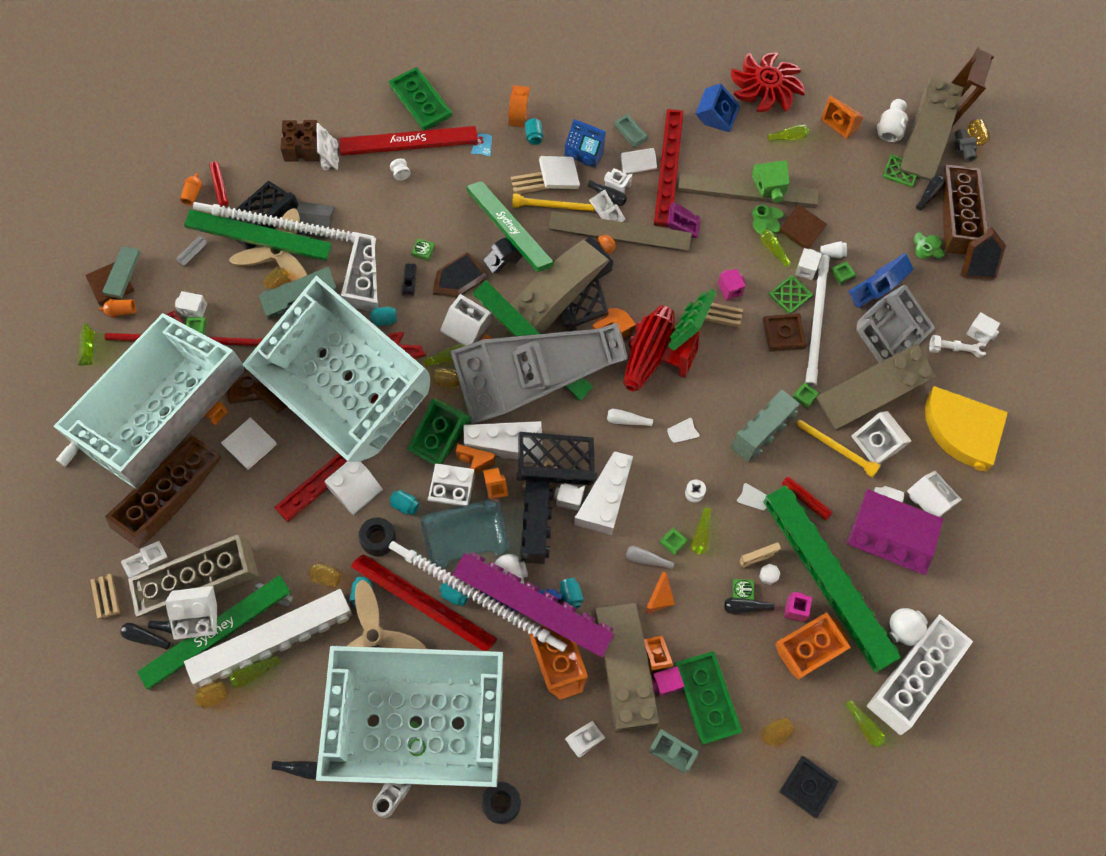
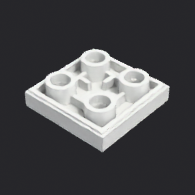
M540 156L539 162L545 188H579L580 183L573 157Z
M251 417L221 442L222 446L247 470L277 445Z

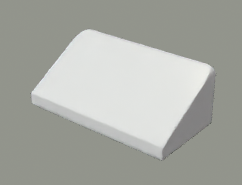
M654 148L624 152L620 155L622 171L625 174L657 170Z

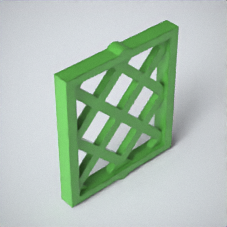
M891 154L882 178L912 188L917 176H906L900 170L894 172L893 167L897 166L900 169L903 158ZM893 160L895 164L890 165V161ZM887 169H890L892 173L887 174ZM901 173L903 177L898 178L896 174ZM913 177V181L910 183L908 178Z
M791 275L772 290L769 296L788 314H791L810 299L813 294L804 284ZM792 281H794L798 286H792ZM783 288H789L790 293H783ZM792 288L798 289V294L792 293ZM801 289H803L807 294H801ZM774 295H781V300L777 299ZM783 296H790V301H784ZM792 296H797L799 301H792ZM783 303L790 304V309H788Z

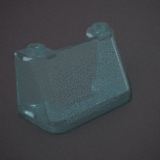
M497 498L469 503L467 507L457 506L420 516L429 560L432 565L435 563L436 567L441 566V569L447 567V563L450 560L461 558L464 553L470 555L471 552L477 554L490 551L498 555L505 553L506 549L510 548L500 503Z

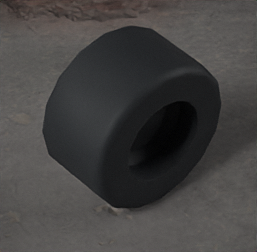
M376 517L365 521L361 525L359 541L364 551L369 555L383 556L391 551L389 545L392 541L396 542V534L389 521ZM375 531H383L385 539L380 543H372L370 535Z
M498 782L497 787H488L485 790L481 804L484 814L490 821L497 824H505L516 818L520 811L521 800L514 786L506 782ZM500 794L506 795L510 800L509 808L503 812H498L493 807L494 798Z

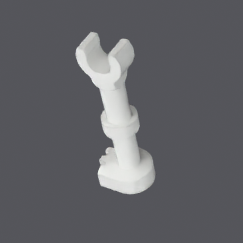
M932 335L929 352L939 353L941 347L952 349L955 352H959V350L971 352L976 357L983 358L986 352H982L979 349H983L986 344L980 342L969 345L957 340L954 342L941 340L940 336Z

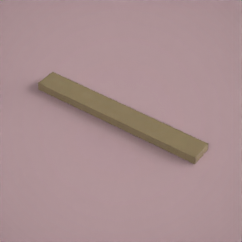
M681 173L679 176V192L775 203L772 196H761L755 182ZM788 187L786 194H783V200L777 203L795 206L799 204L803 207L817 208L818 190Z
M551 211L549 229L596 237L609 235L615 240L689 251L692 235L690 232Z

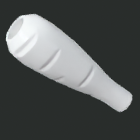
M619 409L608 410L607 420L610 423L653 425V419Z

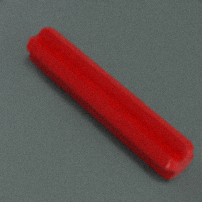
M217 161L211 162L209 167L218 204L220 207L228 206L229 202L220 165Z
M790 476L783 480L782 486L787 485L789 490H792L799 500L821 518L827 520L833 512Z

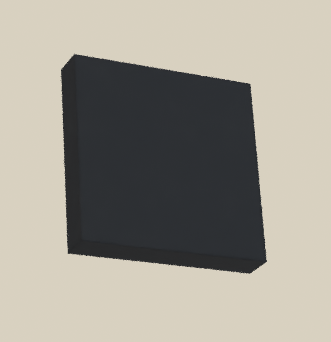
M802 755L779 790V793L816 819L839 781Z

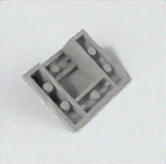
M903 285L874 304L857 321L856 331L880 363L917 343L919 345L935 327L908 287Z

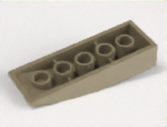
M934 77L929 79L921 96L900 165V171L929 181L935 176L964 87Z
M583 239L553 262V267L541 272L511 305L540 334H543L606 266L609 259Z
M917 343L816 396L833 430L936 376Z
M237 534L131 577L128 581L136 617H141L167 610L165 601L171 591L213 586L214 592L218 593L256 578L259 575L250 540Z
M636 603L596 608L598 625L602 622L612 627V633L616 634L603 657L615 733L657 727L659 724L658 713Z

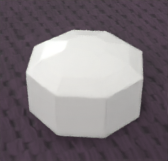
M768 564L761 568L759 577L763 583L772 585L779 580L780 571L777 566Z

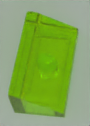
M87 323L83 324L79 334V366L92 365L94 331Z

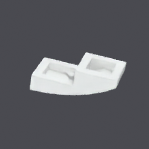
M605 190L589 199L602 219L620 222L625 220L618 205L612 203Z
M160 541L141 548L140 553L122 560L121 564L128 578H131L157 567L167 560L168 557Z

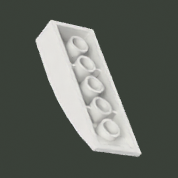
M939 614L927 628L926 635L915 646H912L868 703L867 707L899 735H902L914 725L973 641Z

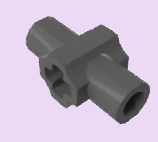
M964 128L957 130L954 142L956 154H963L966 162L976 160V138L968 137Z

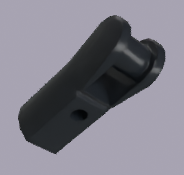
M405 264L402 295H415L417 272L415 264Z

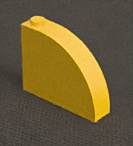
M933 386L927 394L925 403V417L933 438L954 459L972 466L978 471L987 472L994 465L1008 412Z

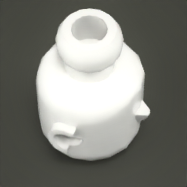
M895 99L890 105L891 109L886 110L882 114L880 122L877 124V134L882 140L894 143L900 141L905 135L908 116L905 113L907 104L902 99Z

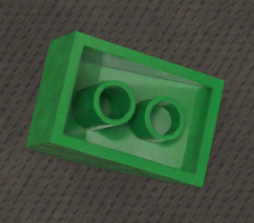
M432 398L407 450L433 465L443 464L463 436L464 425L469 424L472 416L441 399Z

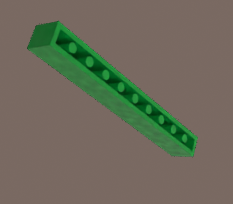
M785 485L767 495L763 503L874 673L900 659L899 649L894 643H891L887 637V631L882 625H879L875 619V613L871 608L867 607L863 595L855 589L851 577L843 571L839 559L833 556L827 541L821 538L817 526L809 520L805 508L797 502L795 493Z

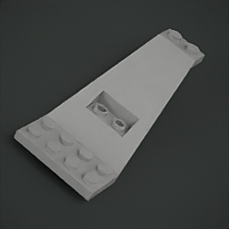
M618 323L592 330L484 339L451 351L468 413L472 416V424L507 414L612 364L629 359ZM525 355L528 356L527 361L524 360ZM530 373L533 374L532 380L529 378Z

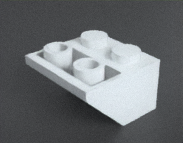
M460 294L450 306L440 332L463 346L475 343L492 323L491 313Z
M435 464L428 501L467 507L474 487V469Z
M213 586L171 591L165 604L174 640L216 635L217 602Z

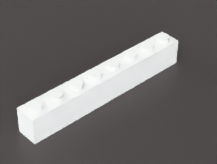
M338 589L185 660L184 664L192 684L197 688H206L213 684L212 681L218 678H227L237 669H246L252 666L254 661L268 659L272 656V653L278 650H287L292 646L291 644L297 641H306L316 632H325L335 623L341 624L348 621L349 617L353 614L342 590Z

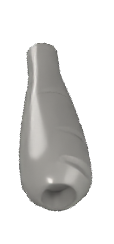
M628 547L626 558L631 562L673 569L674 562L663 559L640 547Z

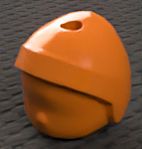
M602 235L596 241L607 254L612 253L615 249V241L609 235Z

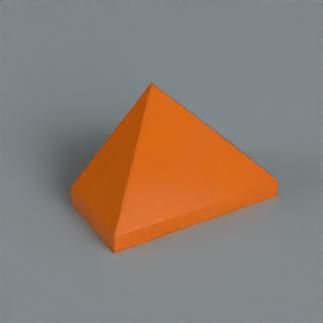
M662 572L645 613L649 614L675 605L666 572Z

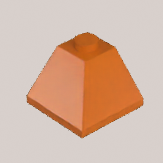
M830 96L821 120L847 139L860 127L864 117L850 106Z

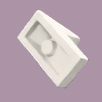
M593 721L565 738L570 748L579 758L605 739Z

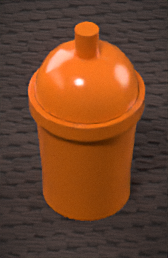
M195 173V176H190L184 181L180 201L188 206H193L199 191L202 189L201 181L198 178L199 174Z
M110 299L104 303L103 307L99 308V311H104L106 315L112 318L135 314L136 303L133 299Z

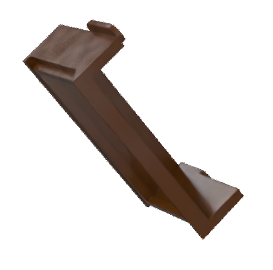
M979 47L951 81L952 84L964 87L961 97L971 85L977 87L957 109L953 125L986 89L984 84L994 56L980 50Z

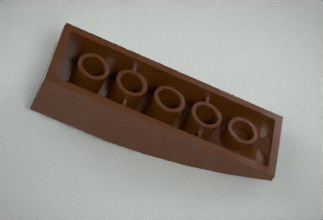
M946 164L944 168L945 185L943 187L945 251L966 255L969 242L975 238L978 239L988 230L981 171L979 168Z
M191 435L152 472L138 489H133L105 516L109 527L138 549H141L195 493L221 459V455Z

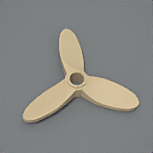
M295 208L287 211L282 217L283 220L287 218L288 221L292 219L293 222L298 221L300 223V216ZM279 226L276 228V230L297 234L298 230L295 232L294 229L289 230V228L284 229V227L279 228ZM268 247L248 249L234 254L229 259V262L235 266H251L271 261L277 262L283 273L291 281L307 276L303 266L290 253L281 251L275 254L278 250Z
M360 580L356 586L355 602L357 614L364 631L362 636L352 641L346 647H373L379 645L383 648L427 649L423 642L410 635L397 631L383 630L380 627L379 607L374 591L368 582ZM372 629L379 633L376 641H372L368 637V633Z

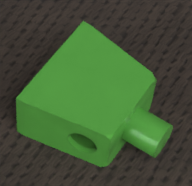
M787 160L755 164L752 171V178L761 196H772L775 203L783 200V194H786L789 187Z

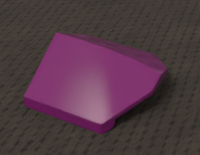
M671 203L667 223L671 230L692 233L691 238L696 239L699 234L701 217L695 216L681 205Z

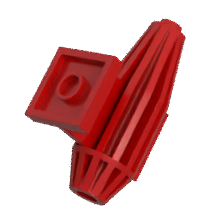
M661 305L648 316H644L642 321L637 323L636 334L631 336L628 344L630 353L623 381L626 389L632 392L639 391L661 362L679 367V376L686 378L699 350L701 329L673 351L668 345L671 341L670 336L676 331L675 312L670 307Z

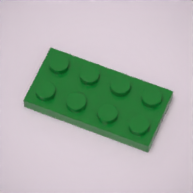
M418 67L388 81L390 88L422 130H427L452 117V111Z
M712 288L707 292L703 291L694 303L690 302L684 308L685 312L679 318L681 321L675 326L676 331L670 336L671 341L668 346L673 351L700 330L717 294Z
M711 651L675 662L674 666H678L685 686L683 692L701 746L741 734L742 729L715 652Z

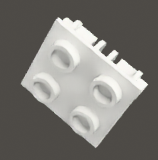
M317 123V152L321 157V167L323 170H329V168L333 167L337 171L339 162L338 142L326 129Z

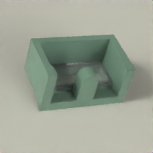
M660 729L648 752L684 774L690 770L699 753Z

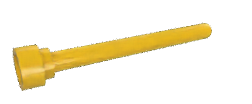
M513 193L512 208L527 205L596 211L592 204L529 199L520 196V194Z
M797 421V427L863 467L864 471L867 472L866 474L873 478L881 465L879 463L866 461L804 421Z

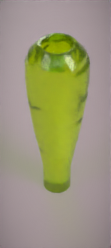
M804 124L796 125L768 134L767 139L768 141L801 139L807 137L809 129Z
M764 230L760 234L761 242L785 267H788L791 262L787 258L778 239L772 231Z
M457 344L447 348L432 357L424 359V364L429 366L453 361L451 351L466 345Z
M707 507L703 508L702 517L691 545L693 552L696 554L705 553L708 547L711 509Z
M275 656L269 660L249 665L233 672L230 676V681L233 687L241 688L281 662L278 656Z
M852 700L845 704L868 742L874 747L882 745L886 741L882 730Z

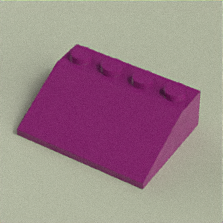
M866 489L845 544L919 574L926 575L934 556L943 518Z

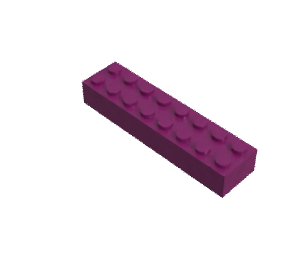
M471 552L470 555L464 553L453 576L598 656H605L616 635L612 633V627L602 622L600 625H597L593 622L595 618L584 612L581 615L575 612L577 608L565 602L562 605L557 603V597L547 592L544 595L539 593L540 588L529 582H526L525 585L522 584V578L509 571L507 575L502 573L504 568L492 562L489 564L484 563L486 559L474 552Z

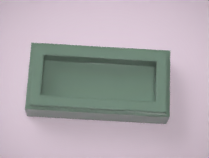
M629 114L614 121V126L633 148L648 140V136Z

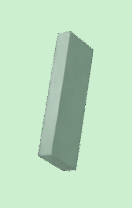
M121 247L102 291L105 296L122 299L141 252L139 249Z

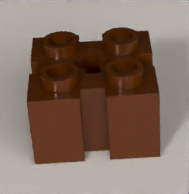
M297 120L282 121L283 137H281L280 149L285 162L299 161V158H305V161H319L320 154L317 152V120H303V124H297Z

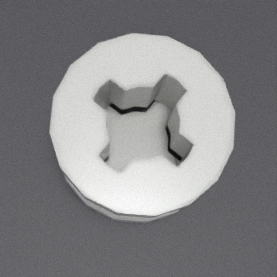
M399 158L391 162L390 169L394 172L393 176L396 180L402 181L410 176L411 171L407 167L405 159Z
M697 479L690 481L685 490L686 499L692 503L700 502L706 492L705 484Z

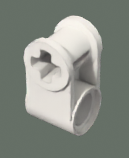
M385 783L373 802V810L378 817H390L398 804L407 795L411 785ZM381 802H389V808L386 812L378 811V805Z

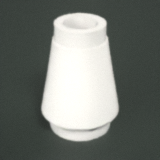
M839 241L820 246V253L831 258L842 259V257L847 256V244Z

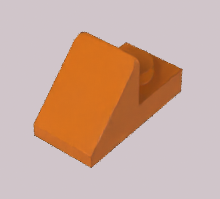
M460 444L457 445L456 457L464 463L472 462L470 469H474L475 475L495 465L496 457L494 453Z
M663 636L644 639L650 672L673 666Z

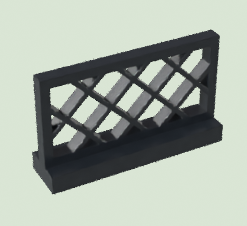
M268 180L236 208V211L241 209L242 212L244 210L252 212V210L260 209L262 216L267 214V217L272 215V218L277 216V219H280L290 209H297L299 203L293 193L285 192ZM269 188L273 189V193L265 194ZM277 197H283L279 202H276ZM273 198L272 203L264 204V199ZM260 200V204L252 205L254 201ZM266 208H271V209H270L269 211H267L266 213H263V212H264V209H266ZM257 221L254 223V225L263 226V227H267V228H271V229H275V228H276V227H274L273 225L268 226V224H266V225H263V223L258 224ZM236 240L242 244L245 250L253 249L256 246L255 244Z
M598 274L588 284L584 293L579 294L582 297L578 304L571 302L561 313L564 325L569 331L577 330L576 326L609 314ZM591 287L598 290L594 298L588 295ZM585 298L592 300L588 309L581 306ZM596 302L603 307V310L599 312L592 311ZM579 309L585 311L584 317L577 320L576 314Z
M532 432L518 433V472L516 473V481H539L577 485H592L597 481L594 461V437ZM523 438H530L535 445L528 449L523 444ZM543 439H548L554 445L549 451L540 443ZM562 440L567 441L572 446L569 451L566 452L559 445ZM580 442H588V451L586 453L577 446ZM536 446L544 453L540 459L531 452ZM555 447L563 454L558 461L550 454ZM573 449L582 456L577 462L569 455ZM527 454L535 462L533 466H524V457ZM545 456L554 463L551 468L545 467L540 462ZM564 457L573 465L570 469H565L559 463ZM583 458L589 464V470H583L578 465Z

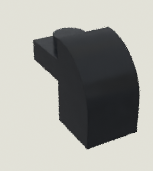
M505 237L491 246L493 250L484 259V262L492 273L497 274L508 262L517 263L523 255Z

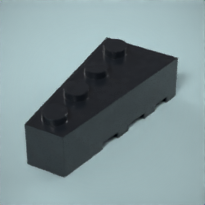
M526 481L520 551L521 562L545 564V558H549L550 546H546V539H550L551 527H547V520L552 518V508H548L549 500L553 501V489H549L550 482Z

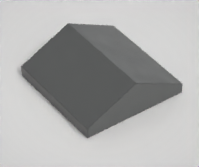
M299 203L296 210L300 216V223H309V225L314 224V226L319 225V227L324 226V228L329 227L331 229L335 206ZM298 230L297 234L316 236L315 233H312L311 235L310 232H307L306 234L305 231H302L300 233V231Z

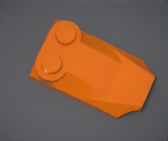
M827 612L775 643L779 656L790 673L798 680L851 648L848 644L849 637L836 618H831Z
M541 626V629L550 631V635L567 644L564 652L547 642L542 643L538 640L537 636L533 637L534 634H529L548 692L554 694L559 700L582 693L588 675L577 644L546 626Z

